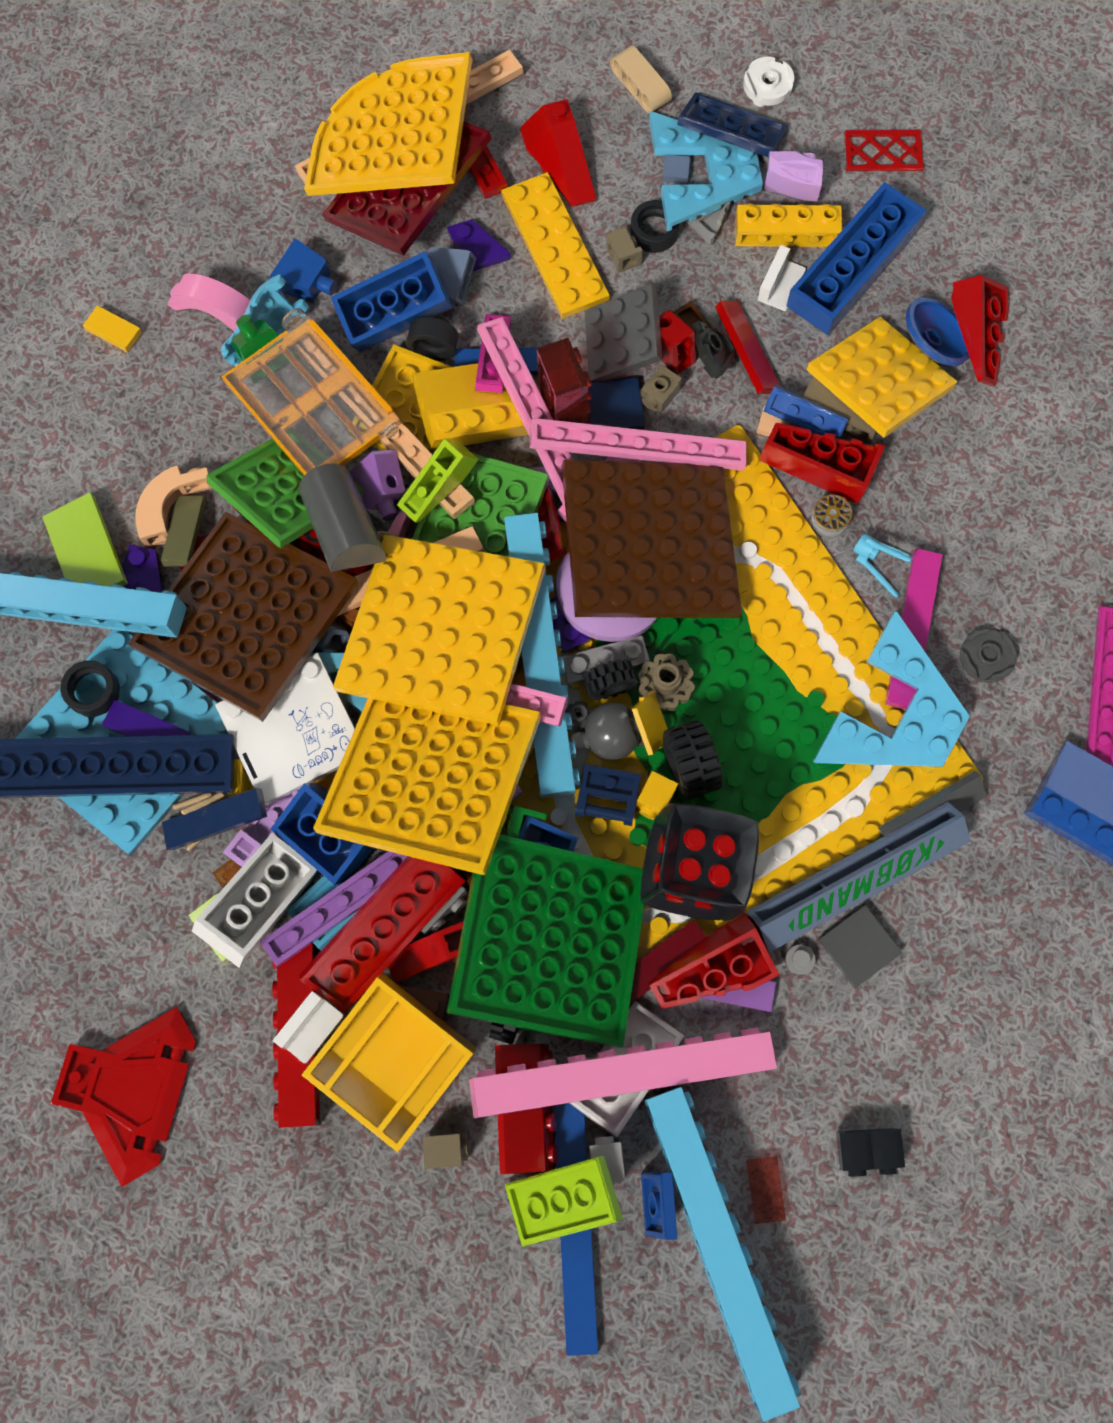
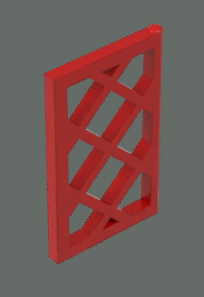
M845 130L846 171L924 170L921 130ZM851 137H863L865 141L856 147L851 143ZM889 137L892 140L883 147L874 138ZM915 137V143L910 147L900 138ZM869 143L879 150L872 159L861 151ZM895 143L906 150L899 158L888 151ZM884 154L894 163L891 165H878L875 161ZM910 154L917 159V165H905L902 161ZM858 155L867 163L865 165H852V158Z

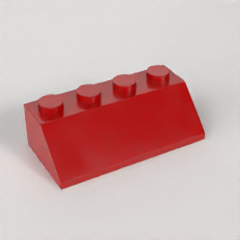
M549 1044L495 1045L496 1074L508 1073V1066L525 1064L526 1070L538 1068L537 1062L553 1059L552 1051L549 1050ZM552 1106L497 1114L500 1174L542 1172L555 1169V1164L558 1161V1149L553 1143V1132L556 1130L555 1113H552Z

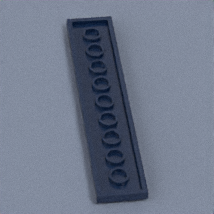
M234 735L0 740V798L233 793Z

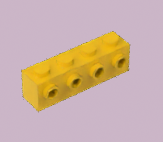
M748 203L737 205L735 215V246L780 247L782 245L785 247H828L842 231L841 206H832L830 204L754 205Z

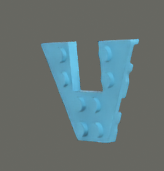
M650 111L649 124L654 155H704L710 183L662 185L661 198L667 231H671L672 226L689 220L691 222L700 215H708L721 209V205L733 200L735 203L742 200L745 196H752L761 192L763 181L757 153L677 125L678 120Z
M893 612L866 663L916 689L913 697L890 738L849 715L839 712L815 755L813 763L943 767L970 717L900 615L897 612Z

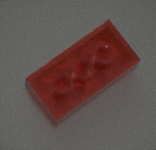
M569 337L537 348L539 391L553 420L590 424L588 413H591L588 401L591 400V395L588 387H591V380L587 370L582 371L579 364L582 362L577 346L572 347Z

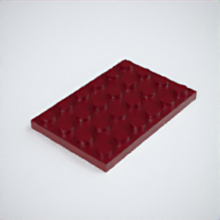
M465 121L463 122L454 184L339 193L322 215L325 221L404 256L492 139L491 134L488 130Z

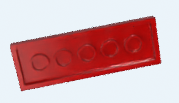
M407 856L299 975L300 981L343 1013H346L375 979L382 974L464 884V877L452 867Z

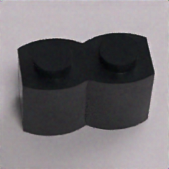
M900 1128L836 1132L840 1170L848 1171L849 1177L867 1176V1170L879 1169V1175L898 1174L897 1168L905 1167Z

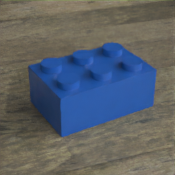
M304 783L271 827V830L334 885L342 884L354 875L373 847L316 833L313 827L328 791L319 783Z

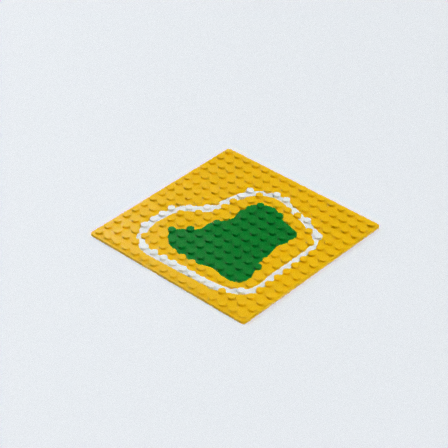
M736 425L714 438L746 441L745 469L743 471L723 469L742 615L739 618H684L679 627L677 622L679 618H657L655 623L639 636L642 635L650 662H654L655 656L658 655L655 654L658 647L668 634H673L659 654H673L676 662L679 660L687 661L689 667L694 672L691 681L695 688L687 703H679L675 711H662L668 729L699 720L711 736L722 770L723 781L721 789L686 800L677 788L670 804H691L742 815L758 822L759 847L751 896L743 913H746L748 916V910L880 839L881 835L878 828L970 773L976 771L980 774V772L958 740L943 767L824 764L812 762L839 712L849 715L890 738L905 709L885 705L890 675L866 663L882 633L881 628L769 465L759 461L761 454L741 426ZM563 521L560 524L568 553L567 523ZM565 555L551 561L550 565H545L546 575H552L554 592H549V600L556 597L555 580L558 568ZM697 620L700 623L704 624L706 627L701 628L691 621ZM716 633L722 636V638H716ZM688 636L697 637L702 644L699 645V643L695 639H683ZM589 637V643L570 653L564 654L562 652L560 657L615 642L601 641ZM522 652L518 660L519 669L513 677L512 684L515 682L523 666ZM642 667L634 668L637 681L638 673ZM560 674L561 685L567 684L569 699L567 706L575 704L576 701H583L593 711L596 707L605 703H620L632 710L639 702V697H641L638 692L641 683L638 681L636 687H633L632 690H626L624 694L620 693L617 694L618 696H611L608 699L591 700L589 699L584 682L568 686L566 675ZM580 712L576 713L578 717L582 715ZM572 727V729L567 730L568 740H574L576 757L571 758L572 769L578 768L580 784L584 764L641 774L637 800L652 771L674 781L667 762L664 746L659 748L653 755H648L646 748L641 747L636 748L624 758L609 760L599 757L591 748L587 749L581 735L582 732H585V727ZM534 753L518 782V786L523 794L513 800L510 805L548 814L546 820L535 819L578 837L579 839L573 852L643 868L647 843L654 820L639 813L640 809L636 808V806L632 826L623 825L624 822L594 816L584 815V818L575 816L580 786H575V794L541 798L536 756ZM587 796L586 804L626 811L627 803ZM644 905L636 962L693 920H695L706 937L730 921L692 918Z

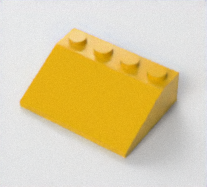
M478 363L412 373L430 451H436L443 439L457 441L466 446L528 435L504 384L502 393L475 391Z

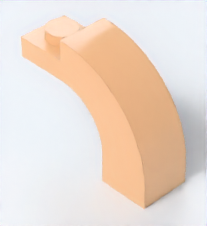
M178 465L171 467L157 475L143 490L137 504L135 517L139 539L146 548L166 542L169 531V514L178 496H188L212 488L207 484L206 475L210 473L206 467L202 469L194 468L185 474L181 472Z

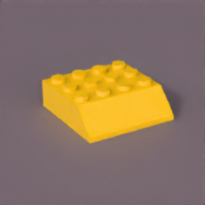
M382 973L371 984L302 1076L398 1153L477 1048Z

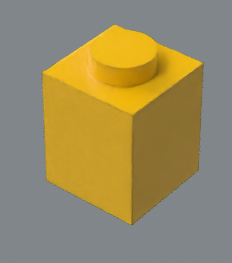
M652 771L636 803V808L640 809L639 813L648 819L654 820L656 815L665 806L670 804L677 790L678 783Z

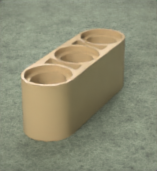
M632 45L610 58V66L613 73L647 113L650 114V111L654 112L672 100L669 86L635 46Z

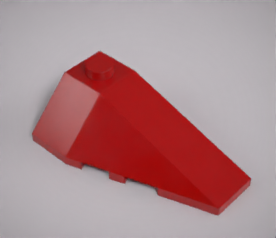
M568 99L543 105L520 127L526 151L531 157L535 158L544 173L548 172L551 180L555 183V187L571 207L596 201L591 177Z
M983 275L953 282L951 301L977 381L989 386H996L1001 360L997 345L1004 342L1005 334L1000 331L1001 322L1007 321L1009 313L1008 287Z
M745 913L716 929L649 981L648 984L661 1008L664 1009L696 1002L699 998L716 995V997L726 995V992L733 990H752L779 976V973L758 931Z

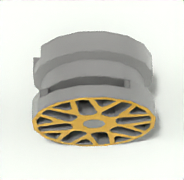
M830 494L823 496L817 501L811 515L813 529L824 537L833 538L840 536L845 532L852 518L850 503L839 495Z

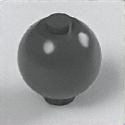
M605 703L596 707L589 714L585 722V732H582L581 735L587 749L591 748L601 758L617 760L628 756L636 749L639 744L640 731L631 709L620 703Z

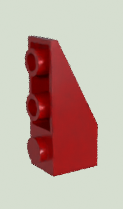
M464 921L407 945L388 966L393 981L399 983L456 960Z

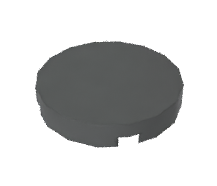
M982 628L975 630L966 637L960 647L959 659L963 669L970 677L979 682L994 683L1003 680L1013 671L1017 660V650L1014 642L1007 634L992 630V628Z

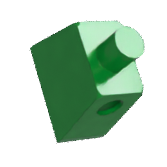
M244 315L236 321L241 332L235 335L231 341L241 363L278 335L263 319L254 323L250 315ZM281 338L277 339L270 346H268L257 356L251 359L248 363H246V365L248 366L249 364H251L252 362H254L255 360H257L258 358H260L261 356H263L279 344L283 343V340ZM289 349V352L296 358L294 353ZM282 354L267 366L274 373L290 361ZM261 369L248 379L256 385L268 376Z

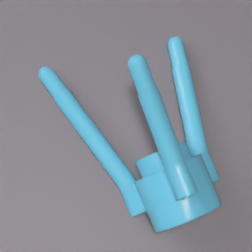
M864 533L853 552L859 555L856 561L864 565L887 591L897 598L899 596L898 592L874 568L868 559L870 558L874 561L880 551H883L903 561L911 562L910 555Z

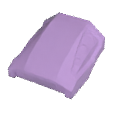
M796 151L769 152V164L763 188L791 198L818 201L822 186L823 161L817 159L814 153L800 154Z

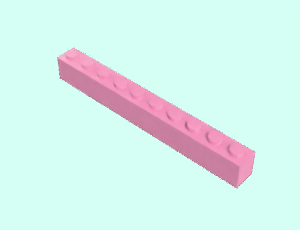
M759 1028L741 1030L742 1036L733 1038L731 1037V1032L714 1034V1041L703 1042L702 1036L684 1039L685 1045L674 1047V1042L668 1041L656 1043V1050L645 1051V1046L642 1045L626 1048L627 1054L616 1056L615 1050L598 1052V1059L586 1060V1055L567 1057V1064L556 1065V1059L537 1062L538 1068L526 1070V1065L520 1064L508 1066V1073L495 1074V1069L476 1071L477 1078L469 1079L474 1118L777 1069L770 1032L760 1033Z

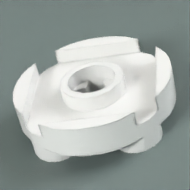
M761 57L749 65V69L744 75L743 87L747 96L753 100L756 106L777 105L790 97L794 83V73L786 62L783 61V64L776 62L774 57ZM765 78H768L769 81L774 82L772 84H767L764 82Z

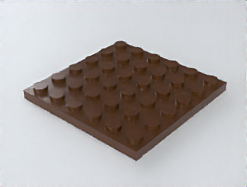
M563 460L561 467L575 617L739 618L742 615L722 467L685 463Z
M225 511L167 590L176 593L187 607L178 638L136 632L128 645L153 661L263 722L360 583L357 578L341 570L331 572L326 562L290 544L280 549L258 528Z

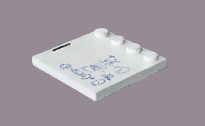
M318 653L307 658L263 722L224 700L215 704L228 734L234 735V747L253 787L262 789L265 807L299 790L304 783H313L338 770L355 730V726L338 692L334 690V683Z

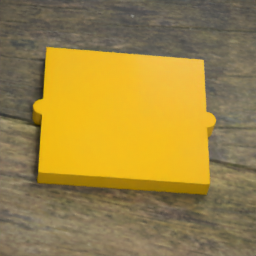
M654 690L649 691L643 697H639V702L632 708L648 755H653L659 748H663V733L665 730H668Z

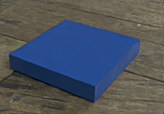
M642 1172L641 1185L645 1235L663 1240L678 1239L672 1172Z

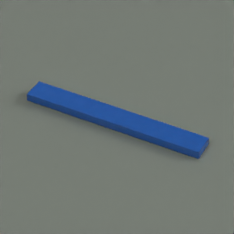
M569 1103L554 1105L556 1116L555 1143L558 1149L557 1168L587 1160L584 1114ZM591 1229L560 1237L567 1356L598 1354Z

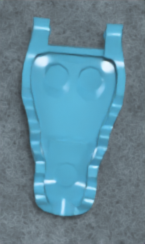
M280 274L272 277L256 290L244 315H250L254 323L263 319L278 336L284 331H287L289 334L299 317L309 308V305L303 299L291 304L278 291L285 284V280ZM238 326L221 347L222 356L233 366L240 364L231 341L235 335L241 332Z

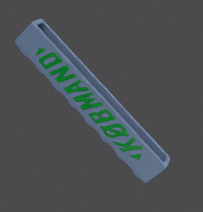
M946 802L748 910V917L758 931L769 953L971 842L965 816L949 802Z

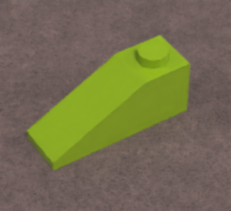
M443 439L397 506L415 523H419L465 479L479 459L460 442Z

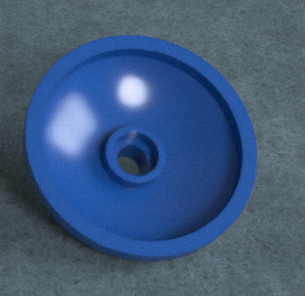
M927 297L917 298L908 306L906 311L907 329L913 342L923 354L933 361L947 366H959L969 359L956 315L952 310L941 302Z

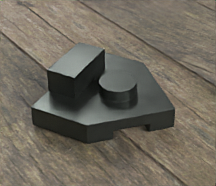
M698 320L692 325V329L695 332L699 357L705 364L704 369L709 376L717 379L724 374L737 351L723 330L716 327L710 329L706 323Z

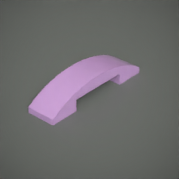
M299 790L266 806L267 817L249 823L244 831L240 829L223 853L242 867L271 833L276 835L271 830V827Z

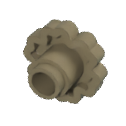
M658 654L655 656L654 662H645L638 673V681L641 683L638 691L639 695L643 697L649 691L654 690L661 711H675L678 704L687 703L694 692L695 686L691 681L694 672L689 667L687 661L679 660L676 662L673 654Z

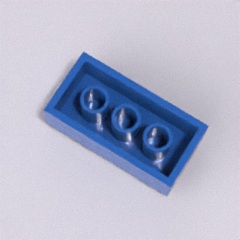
M426 251L331 296L350 346L359 352L408 330L411 321L416 318L435 317L453 308L434 260Z

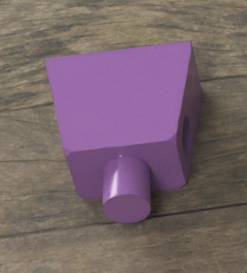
M395 449L372 451L350 472L354 481L364 489L362 500L366 509H379L382 519L388 520L398 515L394 501L404 494L405 487Z

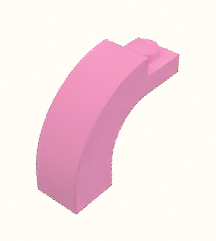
M184 274L180 283H177L171 289V297L167 305L173 310L192 308L204 311L235 331L237 328L236 321L244 315L250 300L237 290L215 279L198 274Z

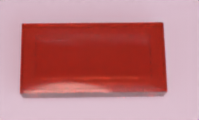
M777 1156L746 1159L754 1223L786 1221Z

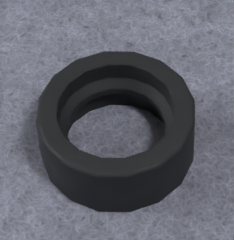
M645 201L637 206L632 213L630 234L635 237L638 247L641 246L645 252H664L676 242L679 224L672 226L671 231L660 236H651L642 232L640 222L645 218L656 216L665 219L662 201Z
M420 317L411 321L406 345L410 351L437 361L449 360L454 357L459 334L456 328L441 319Z
M84 660L74 664L66 671L61 680L60 692L64 702L76 713L85 717H97L107 713L114 700H118L120 685L117 677L104 664L97 661ZM92 673L101 675L106 681V690L103 696L91 704L79 702L75 697V687L84 676Z

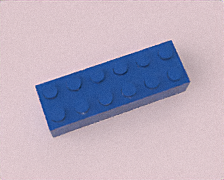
M884 182L790 289L786 307L826 335H829L917 233L927 210Z

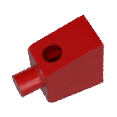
M666 311L659 315L663 358L661 361L669 370L678 375L696 363L695 332L674 313Z

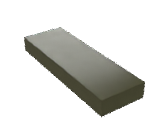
M204 496L177 497L161 557L163 566H185L193 556L206 505Z

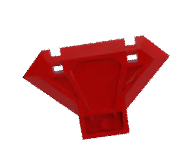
M178 1007L173 1008L101 1051L69 1044L50 1104L83 1113L121 1187L159 1166L163 1154L154 1152L157 1140L167 1142L190 1065L181 1062L184 1050L194 1052L196 1040ZM166 1045L173 1047L170 1058L163 1057ZM139 1136L145 1137L142 1149L136 1148Z

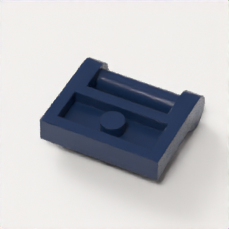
M584 764L575 816L583 818L584 815L622 821L624 822L623 825L632 826L641 774ZM587 796L627 803L626 811L586 804Z

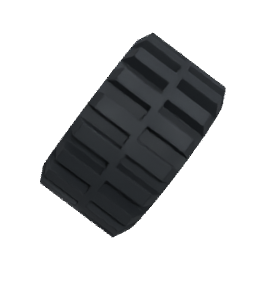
M695 720L665 730L663 733L665 755L673 779L678 783L677 788L684 798L689 800L721 789L723 781L722 770L715 746L706 727L699 720Z

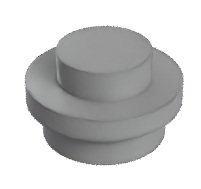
M795 945L788 950L785 962L792 973L804 975L809 973L815 966V955L809 947Z

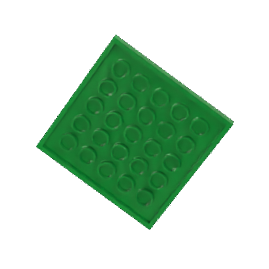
M500 834L486 874H472L447 1013L623 1048L644 904L641 903L640 896L643 868Z

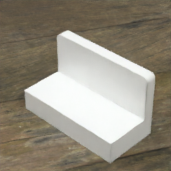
M780 245L760 287L757 301L787 311L788 307L786 305L790 289L804 275L806 268L788 261L790 248Z
M312 991L273 1039V1042L282 1049H287L302 1063L306 1064L340 1023L344 1015L318 993Z

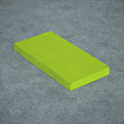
M89 492L42 516L64 578L77 583L92 581L101 586L109 587L112 584L120 586L128 584L93 494Z
M604 1155L505 1184L522 1247L623 1220Z

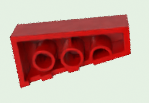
M775 423L759 461L858 504L870 483L885 445L875 444V446L862 444L863 441L857 439L846 441L835 438L833 434L825 433L824 435L811 433L809 429Z

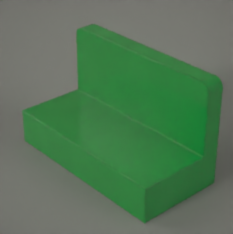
M510 805L500 833L518 838L524 815L546 820L548 814Z

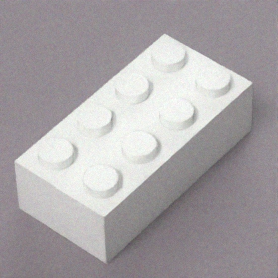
M271 833L198 916L192 932L240 968L260 944V941L266 937L312 882L318 870L289 845Z

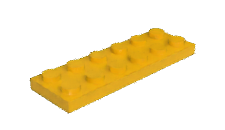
M548 172L502 189L501 196L561 318L564 319L609 301L610 295Z

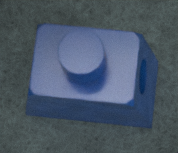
M297 239L293 240L269 276L271 279L280 274L285 280L284 286L278 290L280 293L310 302L315 300L320 291L331 296L337 288V281L329 278L331 272L328 262Z

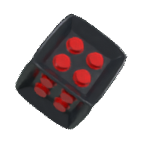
M669 804L665 806L654 819L647 843L641 879V903L657 910L704 920L730 921L742 915L749 902L754 882L759 847L758 822L742 815L698 805Z

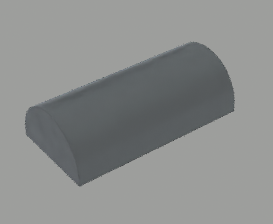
M324 464L310 470L299 484V493L330 571L386 562V554L351 472L340 464Z

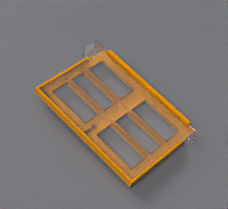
M301 308L293 309L285 315L282 320V327L285 331L221 376L225 384L304 476L310 470L324 464H340L345 466L384 436L392 438L399 431L401 422L393 412V409L313 319L311 320Z

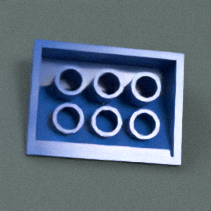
M1065 741L1023 814L1113 866V766L1071 742Z

